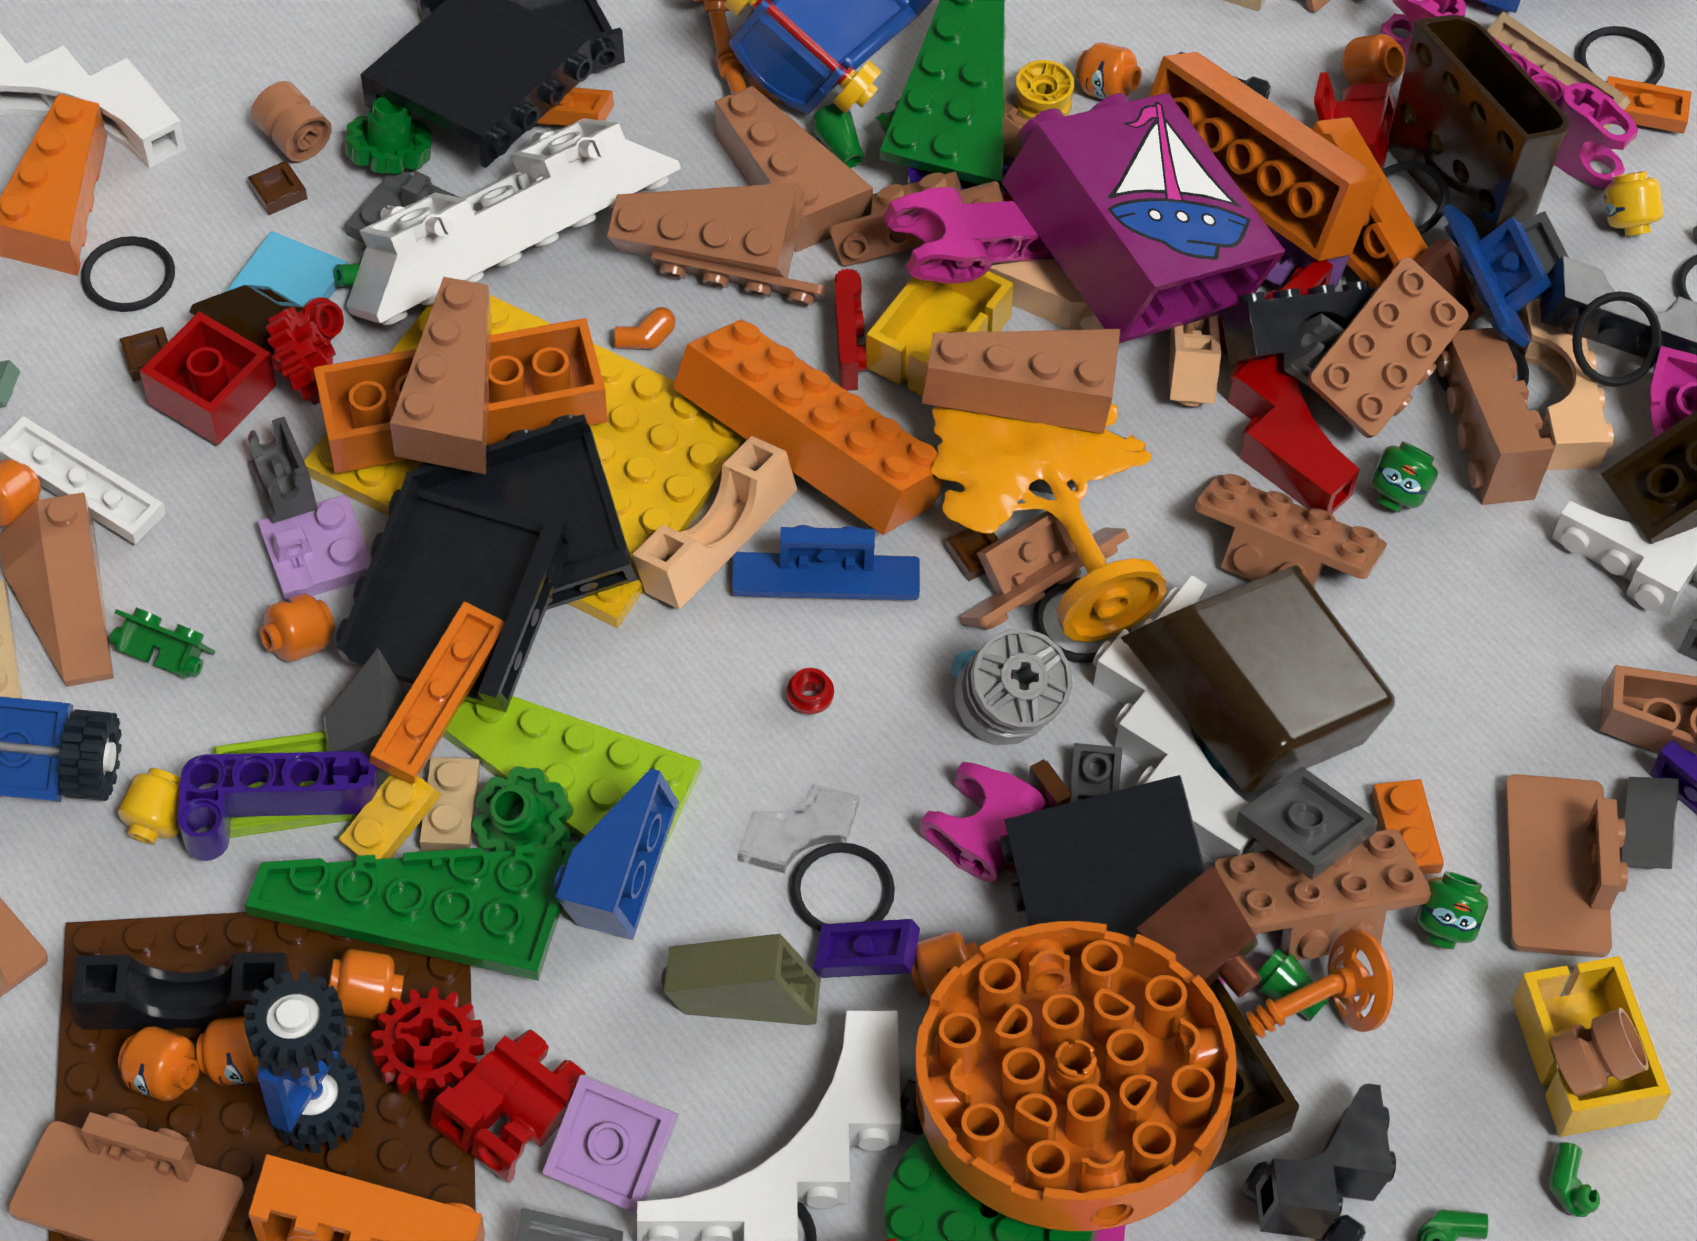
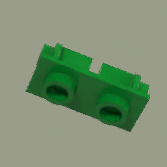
M137 607L133 615L118 609L115 610V614L125 619L122 628L117 626L110 636V643L116 646V651L119 653H125L149 663L155 648L158 647L161 650L154 665L186 679L189 676L196 678L201 673L203 660L199 659L202 651L212 655L216 652L202 644L204 635L193 629L177 624L173 632L159 626L162 621L161 617Z

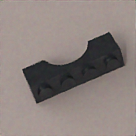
M1562 256L1547 273L1552 286L1540 294L1541 323L1573 334L1574 326L1584 308L1595 298L1606 293L1615 292L1607 281L1603 270ZM1678 297L1665 312L1656 313L1661 326V346L1697 355V303ZM1613 301L1600 306L1592 313L1585 324L1582 337L1646 359L1651 349L1652 330L1648 318L1641 309L1632 306L1626 301Z
M1358 281L1342 285L1343 291L1335 292L1334 284L1309 288L1307 289L1308 295L1300 296L1299 288L1272 293L1273 299L1266 300L1264 292L1238 296V305L1220 310L1229 363L1266 359L1292 352L1295 337L1304 320L1308 321L1321 313L1345 329L1378 287L1369 288L1368 281Z
M236 953L232 955L227 963L218 968L193 973L169 972L155 969L138 962L130 955L77 956L72 1005L82 1030L143 1029L152 1026L162 1029L207 1028L210 1022L218 1018L245 1016L244 1009L246 1004L253 1005L250 995L254 990L257 989L265 994L263 982L271 977L276 985L283 983L280 973L289 972L290 967L286 953Z

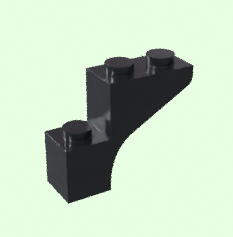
M1364 1084L1359 1088L1350 1106L1341 1115L1321 1154L1302 1160L1273 1158L1256 1184L1261 1232L1321 1239L1332 1222L1340 1217L1343 1197L1374 1201L1386 1183L1392 1181L1396 1170V1156L1389 1149L1387 1131L1390 1115L1388 1108L1383 1106L1380 1085Z

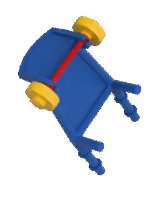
M726 0L723 5L735 16H738L748 4L753 8L749 16L728 42L747 72L777 99L799 111L810 114L837 85L842 87L843 90L833 100V104L844 113L854 103L862 108L878 90L873 81L882 72L868 59L914 21L933 0ZM865 61H867V63L857 73L855 70L858 67H860Z

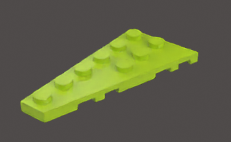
M512 696L507 712L464 700L442 736L458 749L464 748L483 763V768L495 777L500 775L507 780L510 771L518 766L527 769H541L548 776L550 782L560 783L567 790L568 800L571 802L574 812L571 818L564 822V824L567 826L570 834H578L582 838L594 828L650 768L661 771L679 801L663 851L701 772L700 760Z

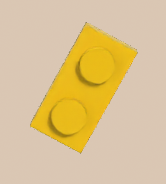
M390 774L377 790L373 799L364 806L340 836L339 840L358 856L375 855L376 859L392 858L442 794L420 776L412 785Z

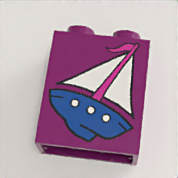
M1119 93L1101 100L1090 111L1064 116L1061 110L1053 108L1037 114L1019 131L1017 142L1022 149L1001 182L1104 329H1120L1119 343L1220 315L1221 309L1228 308L1231 305H1238V296L1255 293L1285 252L1279 241L1169 93L1129 101L1126 95Z

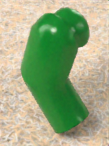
M1560 1142L1557 1144L1548 1180L1549 1189L1567 1213L1576 1217H1586L1598 1209L1600 1205L1599 1193L1596 1189L1591 1190L1589 1184H1582L1577 1177L1583 1152L1582 1149L1573 1143Z
M1438 1210L1419 1229L1416 1241H1456L1459 1237L1485 1240L1488 1234L1487 1213Z

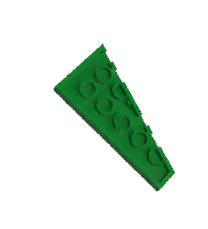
M1006 0L939 1L879 150L881 160L931 173L947 174L956 171L959 180L980 185L996 181L999 183L1000 189L1004 190L1001 182L1004 178L1003 130L1005 117L1004 49L1006 37Z

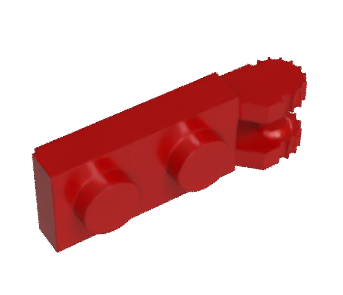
M853 268L842 269L838 271V274H835V315L840 387L846 391L858 390V372H866L867 370L866 346L857 345L856 338L864 337V316L861 302L862 283L860 273H857V270H853Z

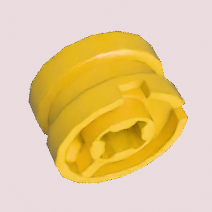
M1037 60L1023 66L1019 70L1015 82L1014 106L1018 109L1017 115L1025 120H1030L1045 110L1056 108L1061 110L1064 116H1068L1072 109V96L1074 93V78L1070 70L1062 64L1051 60Z

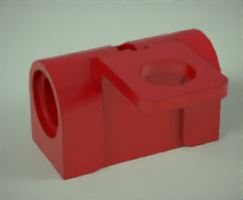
M1320 72L1314 95V105L1319 121L1351 117L1380 168L1384 169L1390 143L1389 135L1396 109L1389 82L1350 85L1344 89L1341 100L1336 101L1328 72Z

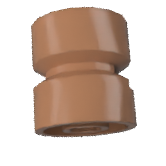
M281 81L270 85L258 95L253 103L251 110L252 121L273 140V143L291 161L302 162L314 157L325 147L330 139L332 132L331 123L315 106H310V101L292 82Z
M1617 1008L1593 1018L1591 1028L1589 1029L1578 1024L1551 1036L1553 1051L1561 1072L1573 1093L1578 1097L1607 1087L1608 1077L1613 1076L1618 1081H1622L1648 1070V1061L1642 1042L1633 1023L1622 1008Z

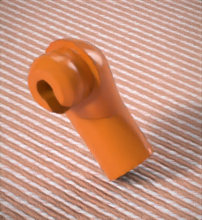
M658 307L638 327L615 326V348L655 349L659 347L674 330L676 324L675 316L668 308Z

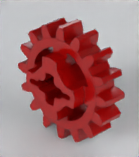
M294 307L285 309L268 318L270 324L266 325V329L271 335L268 338V343L274 348V355L271 357L276 371L281 372L289 382L291 389L294 391L300 390L303 400H310L313 405H316L320 401L314 367L333 364V356L336 353L331 342L326 340L320 333L316 323L312 321L307 323L304 313L302 311L297 313Z
M432 987L428 998L422 999L416 989L410 990L411 1002L403 1004L400 1000L394 998L391 1001L394 1014L391 1016L379 1013L377 1018L381 1030L371 1033L373 1047L377 1048L372 1051L375 1067H382L383 1081L387 1084L397 1079V1088L401 1095L406 1094L411 1087H416L419 1100H425L429 1089L436 1088L437 1093L440 1095L446 1089L447 1084L453 1082L457 1085L464 1078L463 1072L467 1071L470 1073L478 1063V1059L475 1056L485 1055L484 1039L480 1038L484 1035L481 1020H473L475 1014L472 1004L469 1003L459 1008L458 994L455 992L448 995L445 1000L439 999L437 987ZM443 1019L450 1021L455 1026L447 1025ZM401 1061H410V1063L414 1066V1069L405 1065Z

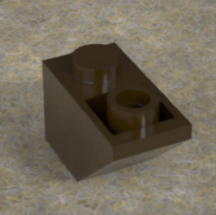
M243 285L194 303L189 312L193 315H196L199 311L274 355V348L268 343V338L271 337L266 329V325L270 324L268 318L291 307H294L298 313L302 311L303 307L269 286Z

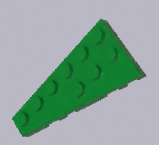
M579 841L561 842L562 847L535 849L534 844L515 845V850L485 852L482 847L403 853V858L376 859L375 855L356 856V861L326 863L323 858L261 862L245 903L247 915L539 981L562 909V905L556 899L557 894L554 892L555 877L559 867L562 864L567 865L571 851Z

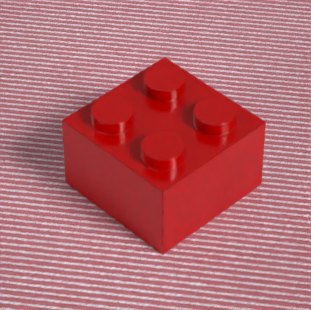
M200 311L140 370L148 404L218 446L277 386L270 352Z

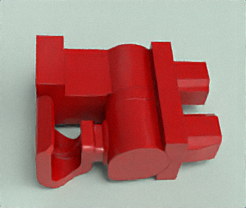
M532 1029L527 1030L513 1041L505 1035L495 1045L494 1050L486 1054L454 1088L448 1086L435 1098L430 1125L465 1153L472 1147L471 1154L505 1182L510 1183L514 1179L516 1163L523 1154L525 1145L530 1141L541 1147L561 1125L579 1076L586 1075V1073L571 1060H564L553 1072L540 1062L547 1056L549 1046ZM504 1114L507 1117L506 1121L508 1123L502 1127L500 1138H498L488 1129ZM451 1118L454 1121H456L459 1125H461L464 1128V1130H460L459 1128L455 1127V1125L451 1121Z

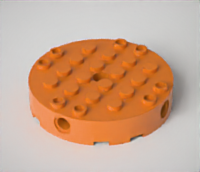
M1083 921L1041 923L1013 930L978 947L976 955L968 959L959 968L954 966L941 980L930 997V1005L918 1029L916 1042V1103L924 1135L933 1153L948 1174L971 1196L1007 1217L1047 1229L1064 1231L1111 1229L1142 1220L1170 1206L1185 1195L1209 1169L1222 1146L1231 1115L1237 1068L1235 1043L1226 1014L1213 991L1200 975L1195 977L1176 961V954L1164 946L1140 934L1132 938L1120 933L1107 931V925Z

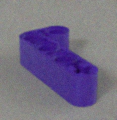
M357 751L205 754L196 756L184 765L180 781L178 823L185 848L190 856L202 861L214 860L223 855L230 842L231 817L359 814L364 806L373 799L379 789L376 766L369 763V755ZM305 781L315 782L314 784L306 787L298 786L299 784ZM253 783H265L264 785L257 788H249V786ZM204 784H215L214 786L207 789H198ZM205 826H211V827H212V829L208 830L207 832H203V833H197V832H195L196 830H198V829L201 828V827H205Z

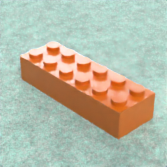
M1190 52L1163 56L1149 97L1164 93L1171 95L1264 223L1317 261L1351 255L1382 177L1200 53Z
M587 318L491 335L486 445L506 440L509 434L518 430L527 429L533 431L548 426L554 419L564 415L578 416L584 414L589 425L607 422L606 391ZM417 349L314 367L334 473L409 460L396 457L394 454L390 421Z
M740 319L687 344L673 385L674 390L746 440L754 436L785 450L793 473L882 535L887 534L935 505L944 480L937 478L930 470L938 455L936 449L928 443L919 441L903 430L895 420L884 417L872 409L858 395L849 393L831 381L826 373L809 366L796 357L791 349L781 346L765 336L754 324Z

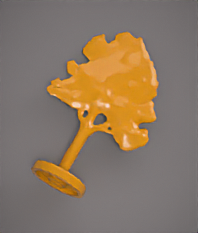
M1111 403L1105 427L1116 423L1118 406ZM940 406L932 408V415L935 420L934 433L943 442L937 446L938 455L930 470L937 478L957 482L965 488L962 492L953 490L945 492L942 509L950 520L958 522L973 531L990 534L996 532L1000 525L1008 521L1013 511L1043 509L1052 513L1066 529L1088 574L1077 580L1063 594L1056 609L1058 622L1065 635L1074 641L1083 642L1109 639L1120 634L1123 629L1128 631L1147 619L1160 606L1167 593L1166 580L1161 570L1150 560L1137 558L1113 561L1108 564L1080 509V500L1086 495L1088 481L1093 479L1102 480L1109 475L1123 472L1133 466H1144L1151 461L1152 454L1144 449L1146 446L1145 442L1136 439L1132 434L1125 439L1111 433L1106 428L1103 434ZM1039 479L1046 481L1050 485L1056 500H1047L1034 495L1029 490L1030 483ZM1073 480L1075 482V491L1070 490L1067 485L1068 481ZM1023 499L1026 503L1018 504V501Z

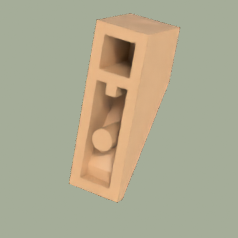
M1036 259L994 262L988 270L1014 283L1012 306L1068 329H1104L1056 260Z
M1218 315L1171 328L1169 359L1170 400L1178 401L1186 406H1200L1203 403L1215 404L1221 360Z

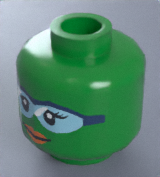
M1402 441L1400 446L1390 445L1386 447L1369 477L1371 486L1379 492L1375 500L1396 512H1400L1403 505L1409 508L1420 507L1438 477V471L1432 465L1435 458L1405 441Z
M1448 871L1444 872L1443 877L1430 879L1428 881L1431 892L1427 904L1419 905L1416 913L1417 923L1428 932L1426 940L1446 949H1455L1456 943L1475 941L1488 908V898L1480 891L1482 884L1467 876Z

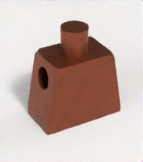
M1213 865L1137 927L1140 935L1159 943L1175 953L1176 961L1195 977L1200 975L1208 986L1221 977L1235 995L1240 998L1262 979L1245 958L1259 944L1257 937Z

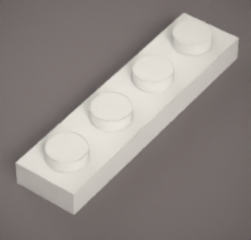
M24 416L0 438L1 461L11 459L21 464H26L36 473L40 485L58 497L84 492L92 518L135 545L166 514L163 502Z

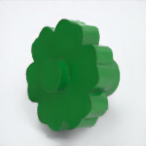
M380 97L373 102V107L368 111V116L359 115L354 121L347 124L345 154L356 165H370V169L375 173L400 174L404 171V168L420 169L431 157L432 131L425 126L423 121L412 119L409 110L384 97Z
M514 767L510 771L507 780L498 776L492 777L487 782L485 789L476 797V803L483 812L473 819L472 827L475 833L478 834L479 845L488 852L515 850V845L534 844L535 849L561 847V842H567L570 837V832L564 822L571 818L574 808L568 800L567 790L560 783L550 782L548 776L541 769Z

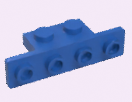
M1450 203L1442 208L1449 223L1445 226V230L1450 239L1463 252L1459 259L1466 271L1478 283L1474 288L1477 296L1486 307L1491 309L1493 317L1490 318V323L1493 329L1502 339L1507 340L1511 338L1522 347H1525L1531 340L1517 311L1551 287L1552 283L1522 224L1515 218L1510 217L1481 240L1472 221Z
M809 525L781 527L780 553L736 552L733 555L732 593L735 596L918 600L920 595V559L917 556L874 555L875 529H861L855 526L814 528Z

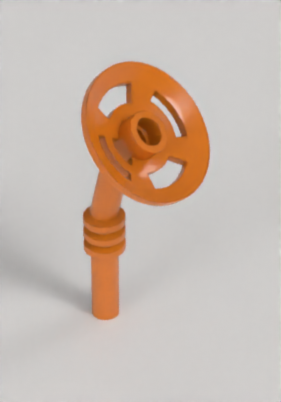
M689 0L703 3L704 12L709 13L717 49L715 61L720 76L728 83L731 94L746 89L747 86L743 78L744 66L737 59L728 43L731 36L725 11H729V9L723 5L726 0Z
M1363 930L1344 932L1332 946L1328 960L1327 976L1275 1001L1270 998L1265 1000L1266 1006L1257 1005L1255 1007L1256 1013L1249 1010L1245 1013V1020L1255 1036L1263 1039L1266 1037V1030L1271 1033L1276 1031L1275 1024L1282 1027L1286 1024L1285 1018L1331 997L1337 1013L1350 1028L1359 1032L1376 1030L1387 1019L1393 1000V977L1386 953L1380 943L1368 932ZM1359 948L1369 960L1373 971L1372 976H1370L1368 969L1356 958ZM1373 994L1374 1001L1369 1013L1363 1017L1361 1011L1367 1008ZM1360 996L1358 1001L1356 1002L1354 997Z

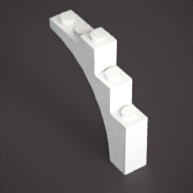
M0 33V115L46 116L57 95L63 94L99 103L107 136L130 149L148 168L186 150L179 118L128 58L89 76L64 45L25 63Z
M1572 501L1568 502L1559 517L1552 540L1562 544L1567 550L1579 553L1596 562L1608 572L1620 575L1631 581L1625 596L1635 600L1645 609L1655 611L1667 618L1690 581L1697 582V527L1652 544L1638 524L1599 514Z
M1191 575L1181 589L1177 587L1172 588L1162 603V612L1155 620L1204 600L1207 584ZM1150 618L1147 619L1141 627L1153 622L1154 620ZM1123 629L1113 643L1108 640L1105 641L1096 653L1093 660V665L1096 666L1093 686L1125 705L1114 722V727L1118 729L1115 747H1122L1124 755L1147 768L1136 786L1180 775L1184 784L1201 854L1215 862L1220 858L1250 853L1258 840L1236 826L1238 811L1250 803L1239 796L1210 765L1192 736L1185 717L1129 646L1120 638L1130 633Z
M846 1011L843 1049L833 1081L814 1115L794 1138L757 1168L719 1187L680 1198L637 1201V1241H798L797 1202L807 1203L808 1206L816 1209L832 1208L838 1205V1203L848 1204L850 1188L849 1146H859L861 1149L868 1151H879L888 1146H898L901 1101L898 1011Z

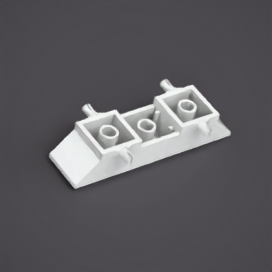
M583 118L555 132L546 131L542 133L536 131V134L532 133L529 137V146L510 155L517 171L464 198L435 192L405 207L387 206L388 209L384 207L380 214L381 220L359 230L366 249L346 304L349 314L369 321L382 323L383 325L394 324L404 319L408 315L406 310L419 303L423 306L433 304L443 276L476 282L484 277L483 270L495 264L497 266L511 264L522 257L520 251L532 245L541 247L550 244L559 238V231L569 226L577 228L591 223L596 219L595 213L606 207L614 209L617 194H631L643 188L651 190L666 184L669 181L668 175L681 169L679 161L626 140L619 123Z

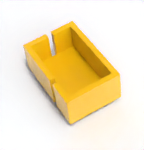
M990 271L976 280L964 283L947 284L912 277L866 334L867 369L899 385L906 379L908 380V389L923 396L933 333L1001 331L1011 318L1014 283Z
M1616 956L1577 963L1571 976L1567 965L1523 973L1511 1001L1541 1086L1550 1085L1545 1098L1559 1137L1657 1119L1670 1097L1671 1091L1621 957ZM1568 980V983L1564 989L1565 996L1560 997L1561 992ZM1617 1008H1622L1633 1023L1642 1042L1648 1061V1070L1622 1081H1618L1613 1076L1608 1077L1607 1087L1581 1097L1576 1096L1566 1082L1558 1065L1552 1047L1551 1036L1578 1024L1589 1029L1591 1028L1593 1018Z

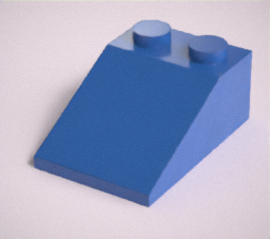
M650 768L572 849L567 865L562 864L559 867L554 882V892L557 894L556 899L577 926L630 940L634 939L679 803L661 771Z

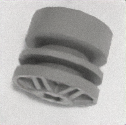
M1008 629L991 637L960 670L954 688L956 709L965 726L980 739L997 745L1019 744L1036 735L1044 726L1056 718L1066 706L1072 689L1071 667L1062 649L1048 636L1030 629ZM1014 674L1019 675L1018 680L1011 679ZM1019 682L1026 684L1023 690L1019 689Z

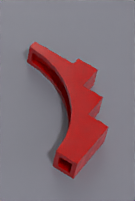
M1314 260L1308 267L1301 266L1293 273L1288 284L1281 290L1299 288L1300 296L1308 295L1307 289L1329 285L1334 265L1327 260ZM1273 290L1272 292H1270L1266 296L1265 300L1273 299L1272 293L1277 291ZM1220 317L1218 325L1220 328L1221 351L1228 355L1222 317ZM1284 354L1266 359L1237 362L1238 365L1233 370L1229 379L1232 385L1228 403L1251 419L1242 433L1244 443L1240 459L1304 508L1309 510L1314 508L1321 509L1333 514L1353 495L1360 469L1333 446L1314 421L1301 395L1298 380L1284 371Z

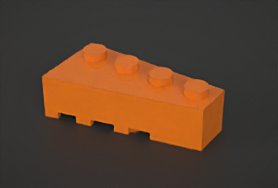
M63 94L57 95L0 197L1 257L76 276L79 275L82 246L85 247L88 215L93 209L95 182L99 180L107 142V134L99 103Z
M1351 117L1316 121L1312 128L1313 131L1382 177L1360 235L1347 262V265L1362 281L1369 282V288L1379 287L1400 260L1409 257L1416 261L1429 248Z
M266 1154L248 1214L257 1241H484L485 1238L482 1214L477 1213L467 1205L460 1203L444 1204Z

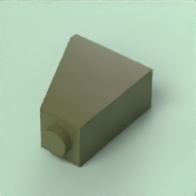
M780 933L669 947L667 967L662 971V987L664 993L685 1015L798 1025H814L817 1022L821 979Z

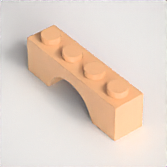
M1533 299L1521 308L1519 318L1531 340L1525 347L1519 345L1521 353L1527 363L1538 366L1552 374L1561 384L1566 395L1565 399L1547 408L1542 429L1539 431L1540 438L1550 437L1555 448L1547 470L1600 468L1607 450L1612 449L1614 440L1611 423H1606L1604 418V390L1601 386L1597 387V383L1586 376L1578 366L1573 353V334L1541 323L1540 299ZM1582 337V350L1585 359L1591 368L1596 371L1597 361L1595 352L1589 351L1587 338Z
M751 436L722 464L721 483L717 496L709 511L696 525L688 530L678 532L662 524L632 554L645 593L680 610L797 491L785 450Z

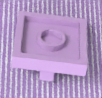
M347 494L316 503L317 510L276 523L272 522L271 517L257 521L284 600L303 593L315 596L357 583L360 576L366 575L372 559Z
M580 1075L542 1174L637 1213V1201H646L679 1113L590 1076Z

